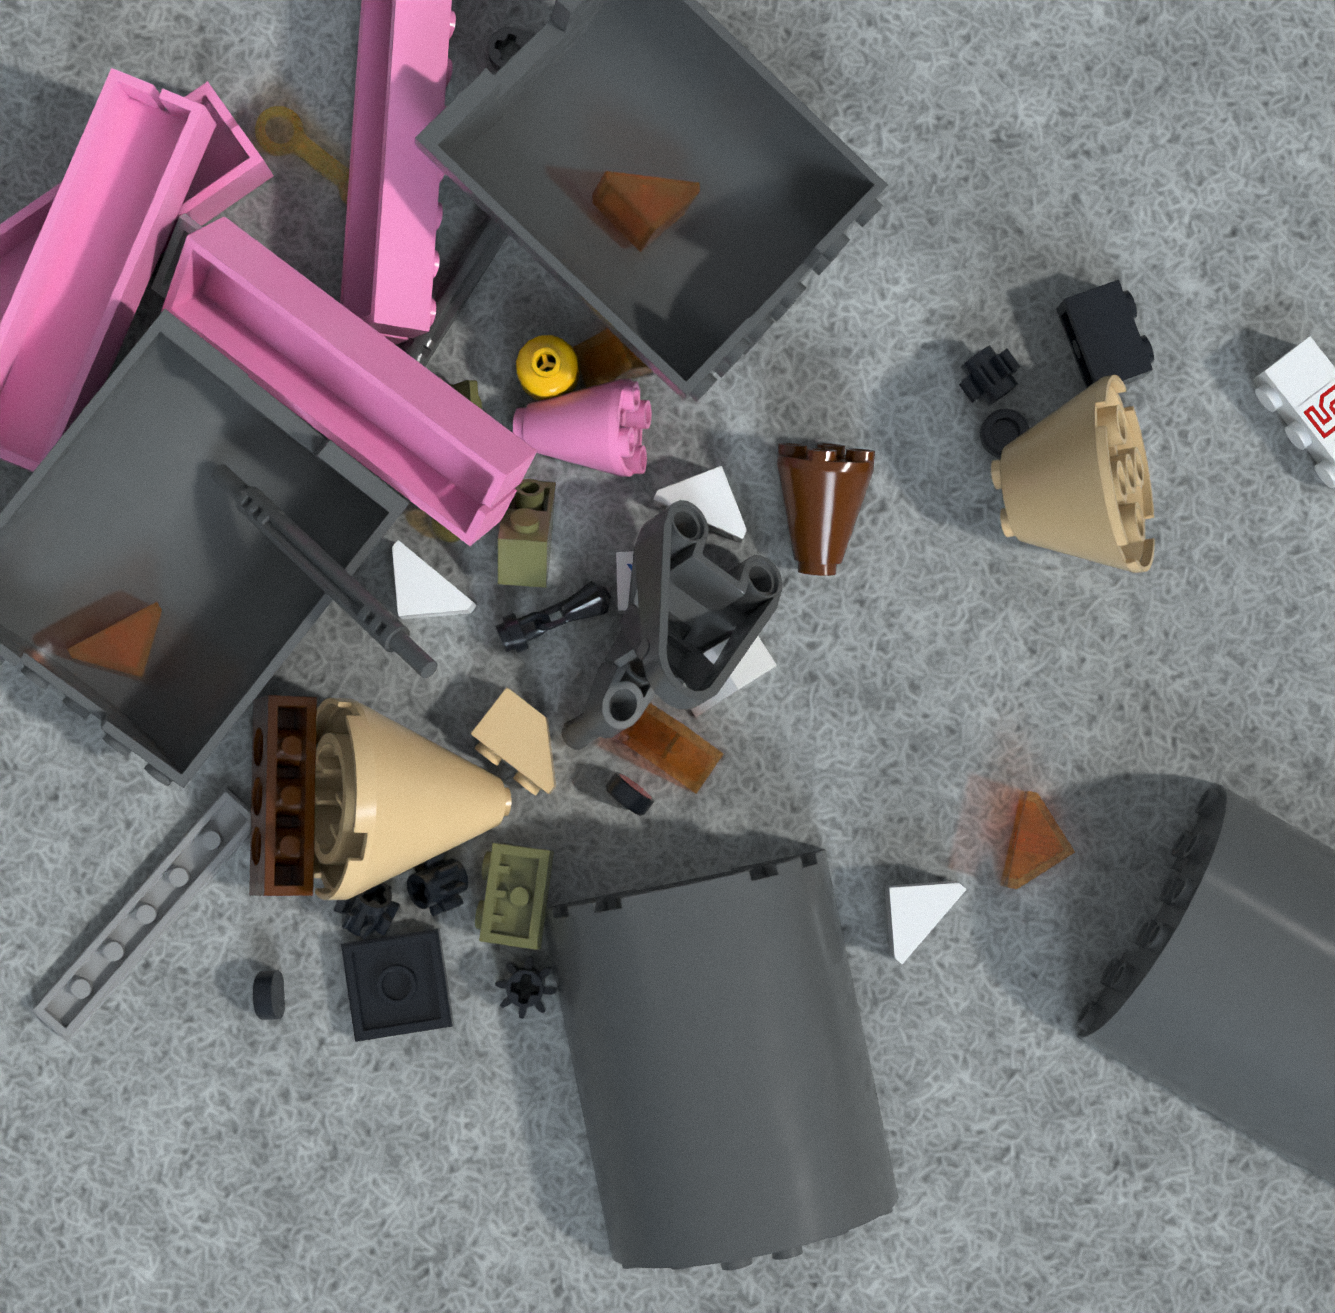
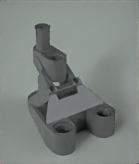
M676 501L647 521L640 529L634 546L628 608L625 610L619 623L621 631L605 657V661L601 663L597 670L584 713L564 723L563 726L566 728H563L561 733L565 743L572 749L581 750L598 737H614L636 723L655 694L666 704L684 710H691L717 695L777 609L782 592V579L776 566L769 559L761 555H753L726 572L706 558L702 553L708 537L709 528L707 520L702 511L689 501ZM668 619L686 631L682 639L668 630ZM731 635L714 664L699 650L706 645Z

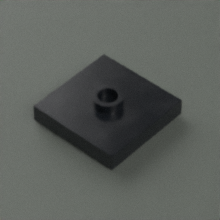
M440 928L341 944L355 1042L453 1027L454 1021Z

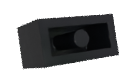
M1119 279L1065 298L1056 308L1086 388L1100 378L1110 375H1117L1126 385L1144 378L1153 370L1151 363L1154 362V352L1151 343L1145 335L1140 336L1134 320L1137 317L1135 301L1128 290L1123 291Z

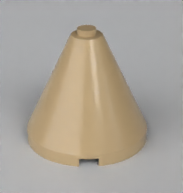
M327 698L317 708L316 744L318 746L316 748L314 878H321L325 887L316 888L315 894L320 899H350L500 825L503 817L509 815L511 810L510 790L508 787H504L503 781L494 774L354 699Z

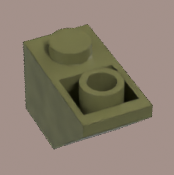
M523 479L515 487L517 491L500 522L498 533V584L546 588L551 555L556 482Z

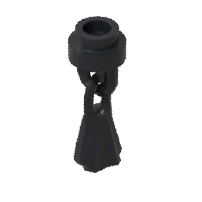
M590 581L578 592L540 612H532L518 619L512 613L503 617L504 622L495 627L506 652L516 649L517 653L529 649L528 641L543 635L548 630L568 622L608 613L611 596L606 587L599 586L595 582ZM560 611L562 617L551 622L549 615ZM533 621L537 629L525 634L522 626Z

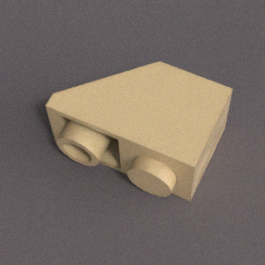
M506 687L471 732V735L479 740L474 749L496 766L504 759L517 769L518 772L513 779L535 796L541 789L551 794L556 788V778L548 718Z

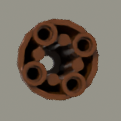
M778 443L777 466L794 560L798 561L799 573L816 576L836 575L837 564L843 561L874 471V450L848 448L845 454L846 445L817 443L816 448H807V445Z

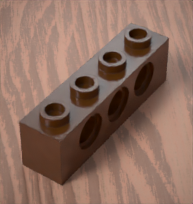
M267 695L253 700L249 896H313L317 697Z

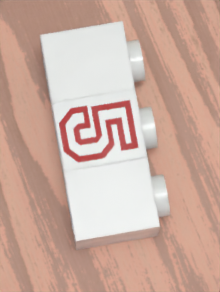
M1310 336L1252 380L1258 386L1255 393L1261 404L1267 410L1279 413L1288 425L1285 427V432L1290 441L1300 450H1308L1318 463L1315 465V471L1319 478L1328 487L1334 488L1335 367Z

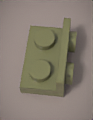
M492 843V850L486 852L482 864V879L487 881L485 900L479 901L475 914L476 929H481L480 942L534 950L541 949L545 909L547 908L554 856L553 850L517 846L509 843Z

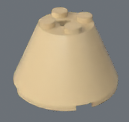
M1117 375L1100 378L1007 444L1002 450L1001 459L992 460L991 476L997 490L1002 489L1005 508L1001 509L1000 520L1006 537L1016 536L1019 541L1132 573L1147 572L1151 568L1154 557V538L1145 540V519L1154 518L1153 495L1148 461L1134 406L1124 408L1118 393L1126 392V386Z

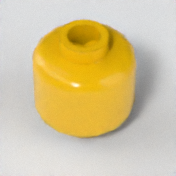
M540 335L527 341L519 350L516 359V374L523 390L533 399L539 401L572 392L575 389L580 376L578 357L573 347L563 338L554 335ZM548 360L555 361L556 364H555V363L548 362Z

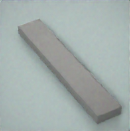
M225 787L33 1006L31 1011L66 1042L71 1041L251 834V807L231 789Z

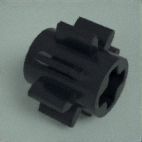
M989 345L961 366L967 377L962 380L959 386L972 403L982 396L990 406L1019 385L1012 374L1018 371L1017 369L1021 366L1008 348L1000 354H996Z
M442 853L413 867L416 873L408 877L407 891L410 899L418 908H429L431 915L435 916L463 905L464 902L459 894L467 890L468 876L465 868L458 860L453 858L446 860L445 854Z
M383 882L350 899L338 900L334 911L343 914L342 928L347 929L356 936H361L362 939H366L375 930L379 934L385 935L400 907L399 903L391 901L392 887Z
M532 955L528 956L525 967L519 969L514 962H507V970L512 976L509 980L499 979L495 982V986L506 989L507 997L504 998L500 1006L504 1008L513 1003L519 1007L518 1014L519 1018L522 1019L527 1013L528 1007L534 1005L539 1012L544 1013L547 1008L541 999L542 995H552L557 992L555 986L546 985L545 977L552 970L551 966L545 967L541 971L533 968L534 958ZM524 974L531 975L532 984L539 986V991L532 992L529 999L521 998V990L513 988V982H520Z

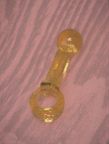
M273 106L264 110L259 115L255 125V136L259 146L273 156H286L291 153L298 156L323 177L339 188L340 198L347 205L349 169L306 136L302 121L293 110L283 106ZM282 117L291 123L294 134L288 142L278 144L268 138L265 126L272 118Z

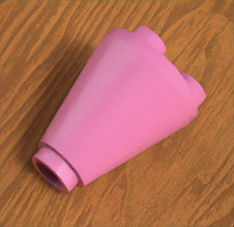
M618 379L562 394L554 398L529 403L526 408H517L513 418V433L534 448L538 454L620 477H631L633 474H644L646 470L647 453L645 446L642 445V429H649L651 425V404L649 400H640V387L637 381Z

